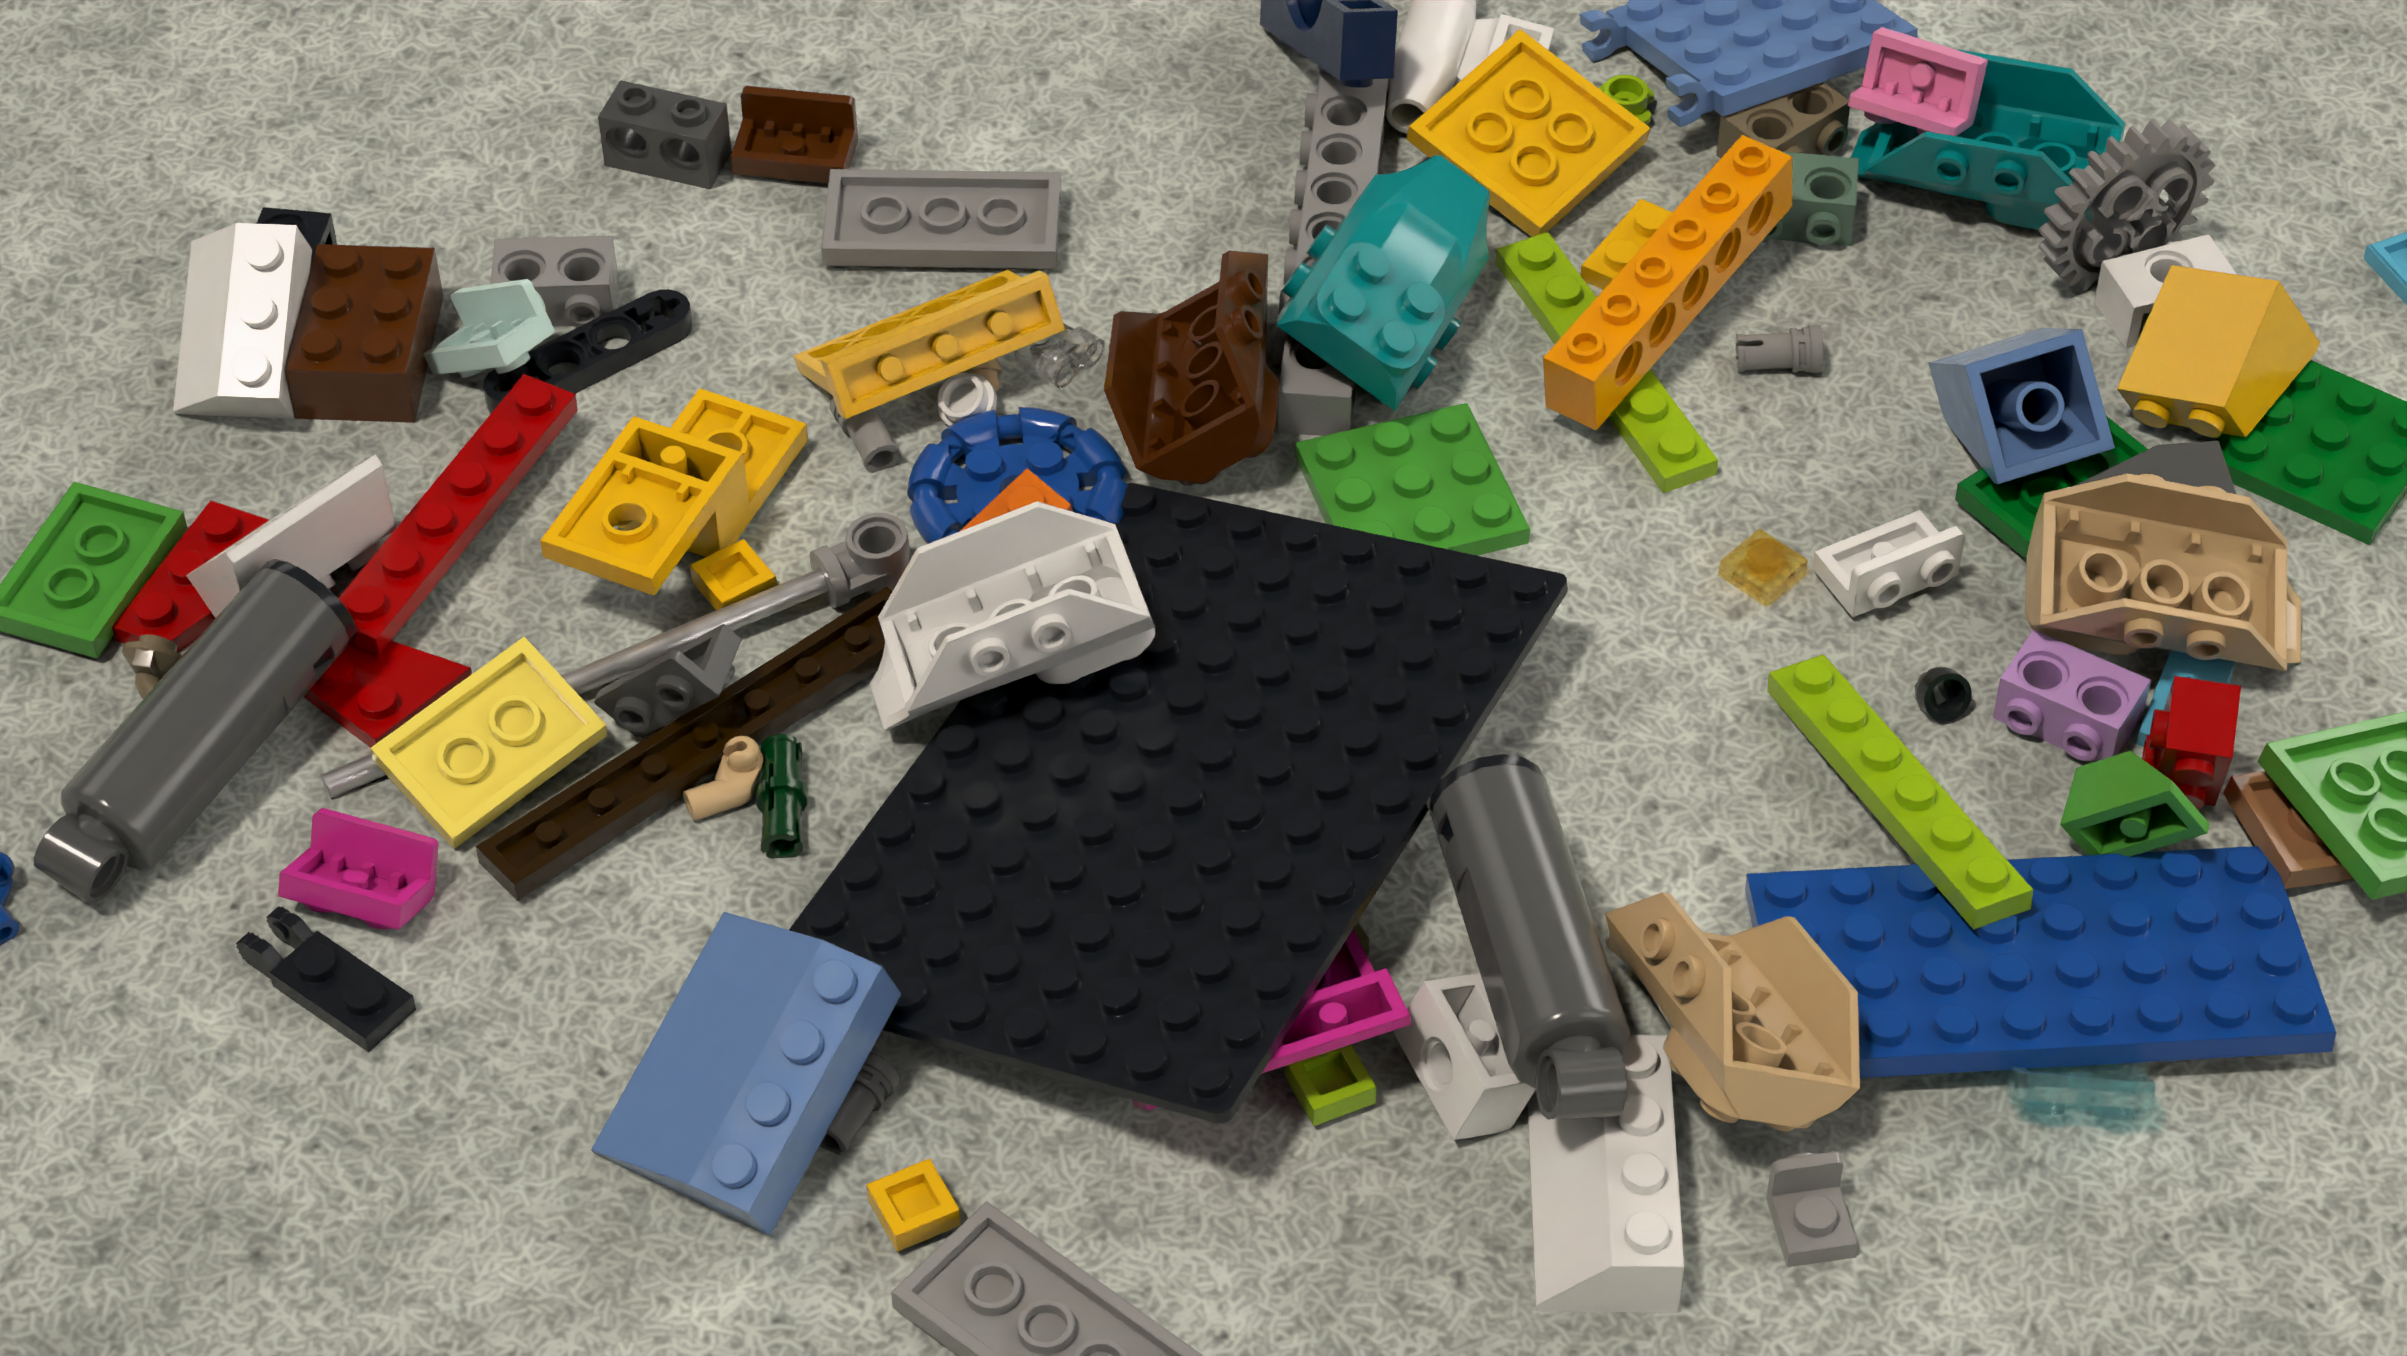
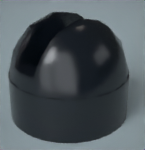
M1939 666L1922 673L1915 685V699L1920 708L1933 719L1941 722L1952 721L1960 717L1967 710L1972 697L1969 682L1955 670ZM1936 686L1946 700L1937 705L1933 691Z

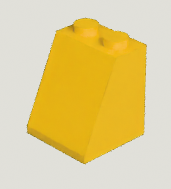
M2171 265L2117 390L2132 409L2133 416L2145 425L2154 428H2165L2167 424L2189 427L2198 434L2212 438L2220 437L2222 433L2247 437L2315 355L2320 341L2280 281Z

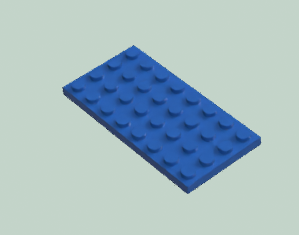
M2259 846L2144 852L2131 857L2120 854L2010 859L2008 862L2033 889L2031 909L1974 930L1917 864L1750 873L1746 875L1745 893L1752 927L1754 928L1786 916L1794 917L1858 992L1860 1078L2333 1051L2336 1030L2283 881L2278 871Z

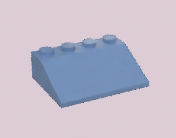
M723 912L591 1151L762 1233L770 1235L898 1002L901 992L885 969L874 962L822 939Z

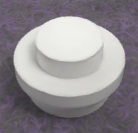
M958 373L949 377L942 384L938 393V412L941 419L950 427L969 416L989 410H996L997 394L991 383L983 376L974 373Z

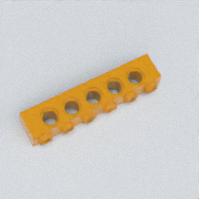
M1741 135L1543 357L1545 404L1547 408L1593 430H1597L1790 210L1792 207L1793 156L1747 136Z

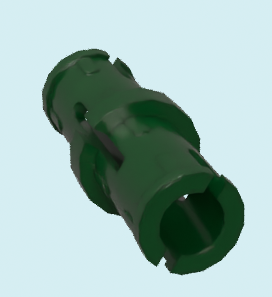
M776 734L769 736L761 744V753L764 760L762 782L756 788V806L762 812L761 851L762 853L766 852V857L770 859L794 858L800 855L803 850L801 817L802 812L807 806V787L801 781L802 743H797V738L794 736Z

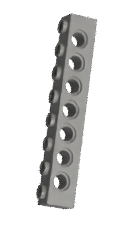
M1320 71L1317 94L1307 93L1305 127L1313 128L1312 132L1302 131L1299 164L1300 166H1308V169L1297 170L1294 204L1303 205L1302 210H1291L1289 244L1297 245V250L1286 249L1284 285L1301 262L1309 267L1311 266L1314 259L1307 255L1306 252L1327 224L1335 230L1374 175L1380 174L1387 120L1388 78L1373 79V85L1370 87L1352 88L1340 85L1338 83L1339 80L1330 73ZM1282 291L1280 292L1279 313L1290 298ZM1276 331L1273 346V367L1281 368V374H1275L1279 380L1278 433L1325 436L1351 430L1356 383L1288 333Z

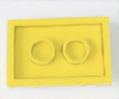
M522 637L370 749L372 760L453 849H456L607 736V727L603 720L525 637Z

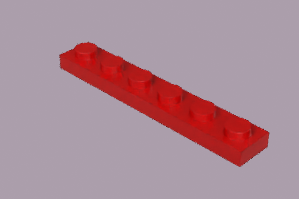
M522 375L338 598L351 614L357 628L356 637L350 643L351 645L380 656L578 411L576 394L531 376Z

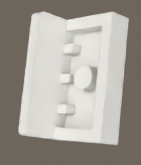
M1918 510L1815 551L1812 569L1853 618L1875 608L1888 607L1900 598L1927 587L1940 586L1952 577L1957 576L1965 535L1957 526L1938 532L1922 511Z

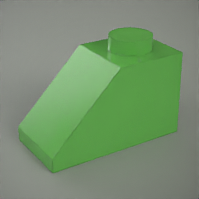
M2127 751L2076 768L2060 825L2087 855L2120 854L2131 857L2207 834L2210 823L2172 780L2132 751Z

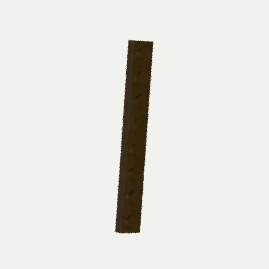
M886 586L725 688L715 699L677 718L476 845L479 863L518 901L683 795V791L694 788L715 775L724 755V746L730 739L736 736H748L754 739L759 747L769 736L779 734L876 672L880 665L885 645V638L878 616L892 591Z

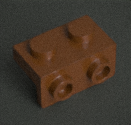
M755 86L743 87L740 96L743 119L731 154L732 174L829 184L830 169H850L858 142L854 97Z

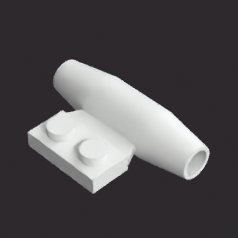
M1412 0L1395 49L1394 78H1389L1386 110L1389 123L1395 129L1408 134L1409 126L1519 29L1549 50L1555 28L1500 14L1499 18L1475 19L1477 0Z

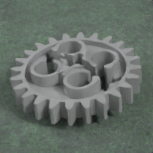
M2151 120L2142 133L2134 126H2131L2125 135L2124 141L2120 143L2113 136L2109 137L2104 153L2098 155L2096 152L2090 151L2087 154L2089 165L2084 170L2072 168L2069 171L2070 176L2074 179L2070 186L2056 188L2054 193L2061 199L2060 203L2045 208L2044 213L2051 221L2039 228V232L2045 239L2038 245L2039 249L2046 255L2043 258L2044 261L2069 286L2072 287L2077 283L2083 290H2087L2095 281L2098 284L2102 261L2116 258L2120 255L2164 246L2169 241H2182L2183 237L2179 232L2181 227L2194 224L2198 220L2193 215L2192 210L2206 204L2209 200L2202 191L2212 186L2215 181L2208 174L2215 167V163L2208 157L2211 151L2184 124L2178 127L2172 120H2167L2162 127L2154 120ZM2163 189L2168 193L2169 199L2167 203L2159 197ZM2087 208L2095 215L2091 223L2085 218L2084 212Z

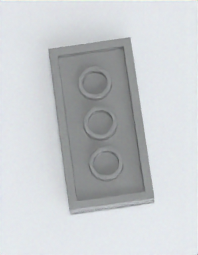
M830 169L821 246L823 266L1056 269L1061 204V172Z
M987 1201L891 1292L892 1306L896 1311L958 1356H1202L1197 1350Z

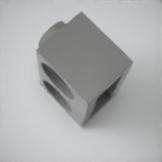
M613 235L495 239L490 284L528 279L542 297L546 313L553 327H580L616 309L618 269Z

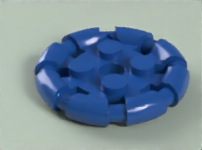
M1019 407V414L996 416L994 409L969 416L954 423L941 432V442L937 445L928 444L920 453L913 465L908 482L907 495L913 502L909 512L917 531L927 544L955 534L963 529L1027 468L1071 504L1073 512L1109 523L1119 524L1124 516L1121 504L1125 496L1126 487H1128L1122 481L1126 474L1123 462L1115 448L1105 437L1093 428H1088L1085 431L1077 427V421L1074 417L1034 407ZM1022 439V444L999 446V440ZM1063 447L1072 451L1066 458H1063ZM958 458L965 461L966 466L964 469L954 464ZM1094 486L1091 490L1079 491L1081 487ZM957 500V503L947 504L944 501Z

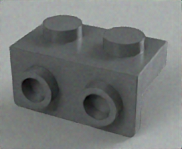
M722 624L679 649L665 653L600 689L594 703L611 716L619 726L637 737H644L718 697L734 676L735 667L732 663L742 639L726 625Z

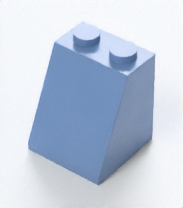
M2039 328L1928 362L1946 423L1995 484L2007 482L2115 448L2082 329Z

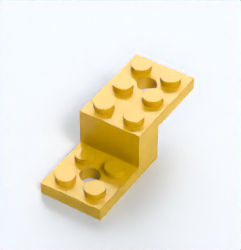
M701 388L698 389L670 428L633 416L541 538L543 558L655 596L686 551L707 557L736 543L807 443V424ZM617 526L629 531L617 530L614 527Z

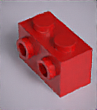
M2174 676L2164 710H2154L2150 735H2146L2142 759L2172 780L2197 810L2203 808L2204 805L2215 806L2233 759L2241 686Z

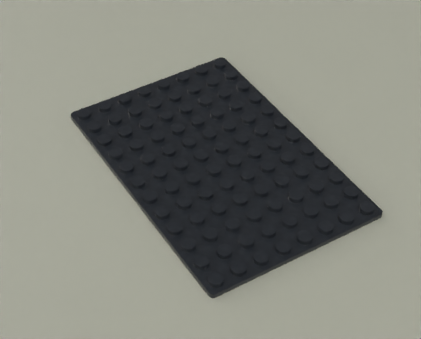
M1128 483L1121 504L1124 516L1119 524H1113L1117 527L1155 626V636L1151 644L1133 659L1121 661L1080 677L1071 683L1050 684L1040 680L1036 674H1032L960 700L789 930L827 941L874 962L885 969L901 992V996L883 1027V1031L1213 1123H1226L1235 1116L1430 809V797L1441 779L1457 767L1566 596L1568 584L1565 575L1203 497Z

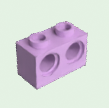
M2033 629L2000 678L1993 718L2005 723L2016 733L2032 735L2060 747L2078 760L2096 762L2120 754L2142 720L2151 679Z

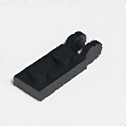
M278 906L266 917L268 919L266 922H268V927L271 928L272 933L295 949L285 959L280 956L272 944L261 939L253 932H248L236 942V948L239 950L238 953L241 954L242 959L270 978L274 988L368 1053L416 1010L412 994L318 930L313 933L302 918L295 913H291L283 906Z

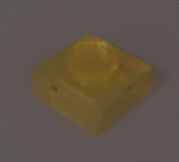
M1759 528L1720 560L1718 576L1767 607L1806 575L1808 559Z

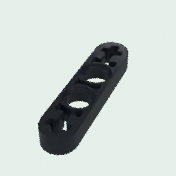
M661 289L650 292L529 351L530 359L512 371L497 373L496 369L492 370L487 374L483 383L486 407L489 413L493 412L508 394V390L513 388L523 374L575 394L682 341L692 330L690 302L685 295L675 290ZM612 337H621L629 341L628 344L618 349H607L600 346L604 340ZM561 362H570L578 365L577 369L567 374H554L548 371L552 366Z

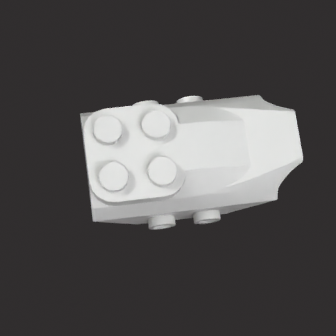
M1036 501L917 548L878 616L885 638V645L880 665L870 682V686L883 729L887 731L943 706L1032 674H1036L1040 680L1046 683L1067 684L1121 661L1137 657L1151 644L1155 636V626L1116 525Z

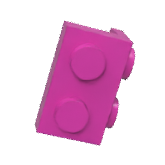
M321 808L312 817L310 848L279 873L278 896L303 903L307 909L315 912H336L361 919L366 925L376 929L394 928L400 930L432 900L435 894L439 844L432 837Z

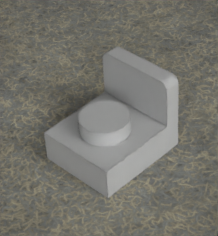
M1834 1151L1820 1154L1800 1152L1785 1159L1775 1160L1771 1164L1766 1200L1787 1267L1856 1257L1858 1243L1840 1189L1843 1162L1839 1152Z

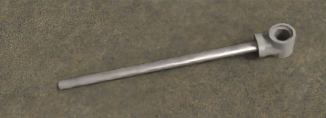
M888 513L863 515L849 526L844 542L830 548L822 546L810 551L811 572L569 671L561 676L580 695L624 677L665 653L679 649L722 624L734 631L820 594L825 596L832 608H838L850 603V599L854 596L863 594L871 597L886 586L893 592L911 560L906 526L898 517ZM369 754L320 776L330 798H333L384 777L386 774L372 760V756Z

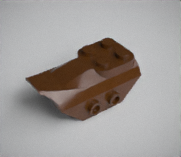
M1229 250L1222 254L1220 280L1214 285L1163 313L1120 311L1113 315L1104 392L1137 470L1161 480L1178 481L1183 486L1205 484L1214 479L1220 471L1245 458H1254L1260 455L1271 444L1277 419L1279 380L1265 364L1269 254Z

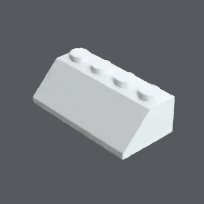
M1630 1035L1627 1052L1623 1057L1627 1075L1626 1102L1623 1111L1617 1117L1548 1120L1543 1116L1539 1108L1536 1090L1527 1103L1536 1311L1678 1313L1684 1273V1255L1670 1059L1663 1050V1044L1667 1035Z

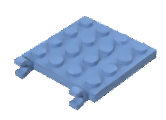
M1629 0L1626 5L1608 10L1606 13L1600 10H1589L1580 13L1581 25L1591 32L1600 30L1595 39L1582 43V51L1590 60L1595 62L1611 55L1615 49L1628 46L1669 76L1666 78V88L1678 97L1686 95L1680 104L1667 108L1668 119L1679 127L1688 125L1696 121L1702 114L1713 110L1724 117L1866 67L1873 32L1881 27L1918 38V28L1876 0Z

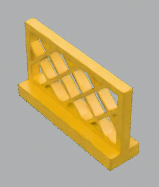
M1005 270L793 355L799 372L832 394L839 415L847 419L1065 330L1048 274L1039 270L1021 277L1010 270Z

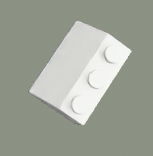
M235 223L191 241L173 406L174 414L294 419L295 414L285 367L310 274L312 248L296 225Z
M376 454L334 477L187 574L186 576L216 618L267 561L278 559L289 562L308 572L328 589L336 584L330 573L346 562L352 571L368 563L381 547L378 541L396 529L383 464Z

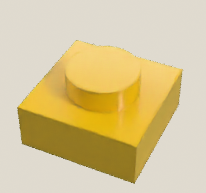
M744 539L690 565L692 583L716 611L777 586L774 573Z
M930 1158L866 1184L868 1202L896 1252L961 1226L960 1210Z

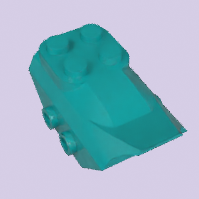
M1959 50L1988 59L1975 120L1971 127L1957 136L1928 131L1919 135L1916 127L1900 122L1894 124L1876 122L1861 131L1851 158H1859L1858 177L1898 183L1986 202V210L1989 215L1997 221L2039 230L2041 226L2051 221L2044 213L2045 208L2061 201L2054 193L2056 188L2070 186L2074 181L2069 171L2072 168L2084 170L2089 165L2087 154L2090 151H2094L2098 155L2104 153L2109 137L2113 136L2118 143L2122 142L2126 123L2071 68ZM2087 208L2084 212L2085 218L2091 223L2095 215Z
M1441 155L1433 156L1418 165L1396 173L1374 175L1337 228L1334 230L1326 224L1306 252L1307 255L1314 259L1311 266L1309 267L1301 262L1281 291L1290 298L1277 316L1276 325L1396 411L1410 386L1418 389L1435 368L1438 360L1430 354L1434 347L1442 351L1459 329L1462 322L1455 318L1454 315L1489 260L1486 238L1487 215L1490 202L1489 190Z

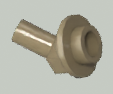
M146 634L141 635L139 641L127 642L123 645L122 653L136 674L135 685L142 699L146 697L182 656L176 652L177 645L166 638Z

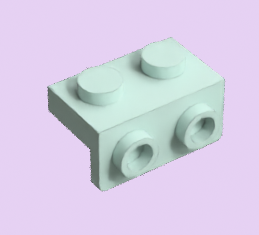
M528 279L460 288L451 294L450 297L464 327L423 355L433 375L459 372L462 378H467L488 368H495L497 373H506L525 364L530 359L528 351L555 333V330L546 313L542 297Z

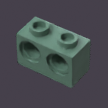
M1783 152L1793 156L1792 207L1763 240L1778 239L1810 242L1818 245L1850 246L1856 210L1859 158Z

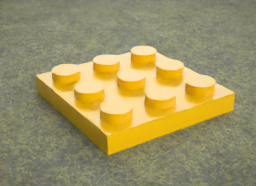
M1519 29L1409 126L1406 140L1429 158L1439 155L1443 156L1488 189L1490 192L1489 204L1533 237L1548 232L1645 144L1650 127Z

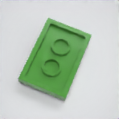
M73 482L0 584V631L98 659L114 636L112 626L187 530L184 512Z

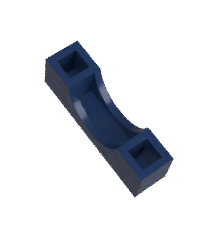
M1261 0L1260 25L1278 37L1280 43L1287 44L1297 50L1300 57L1308 58L1317 64L1320 71L1330 73L1337 78L1340 85L1352 88H1365L1373 85V79L1394 78L1398 10L1383 0Z

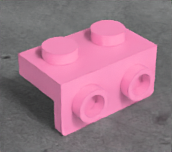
M1881 27L1873 32L1862 86L1850 93L1848 106L1865 111L1864 116L1877 123L1894 124L1900 122L1916 127L1919 135L1928 131L1957 136L1974 124L1988 59Z

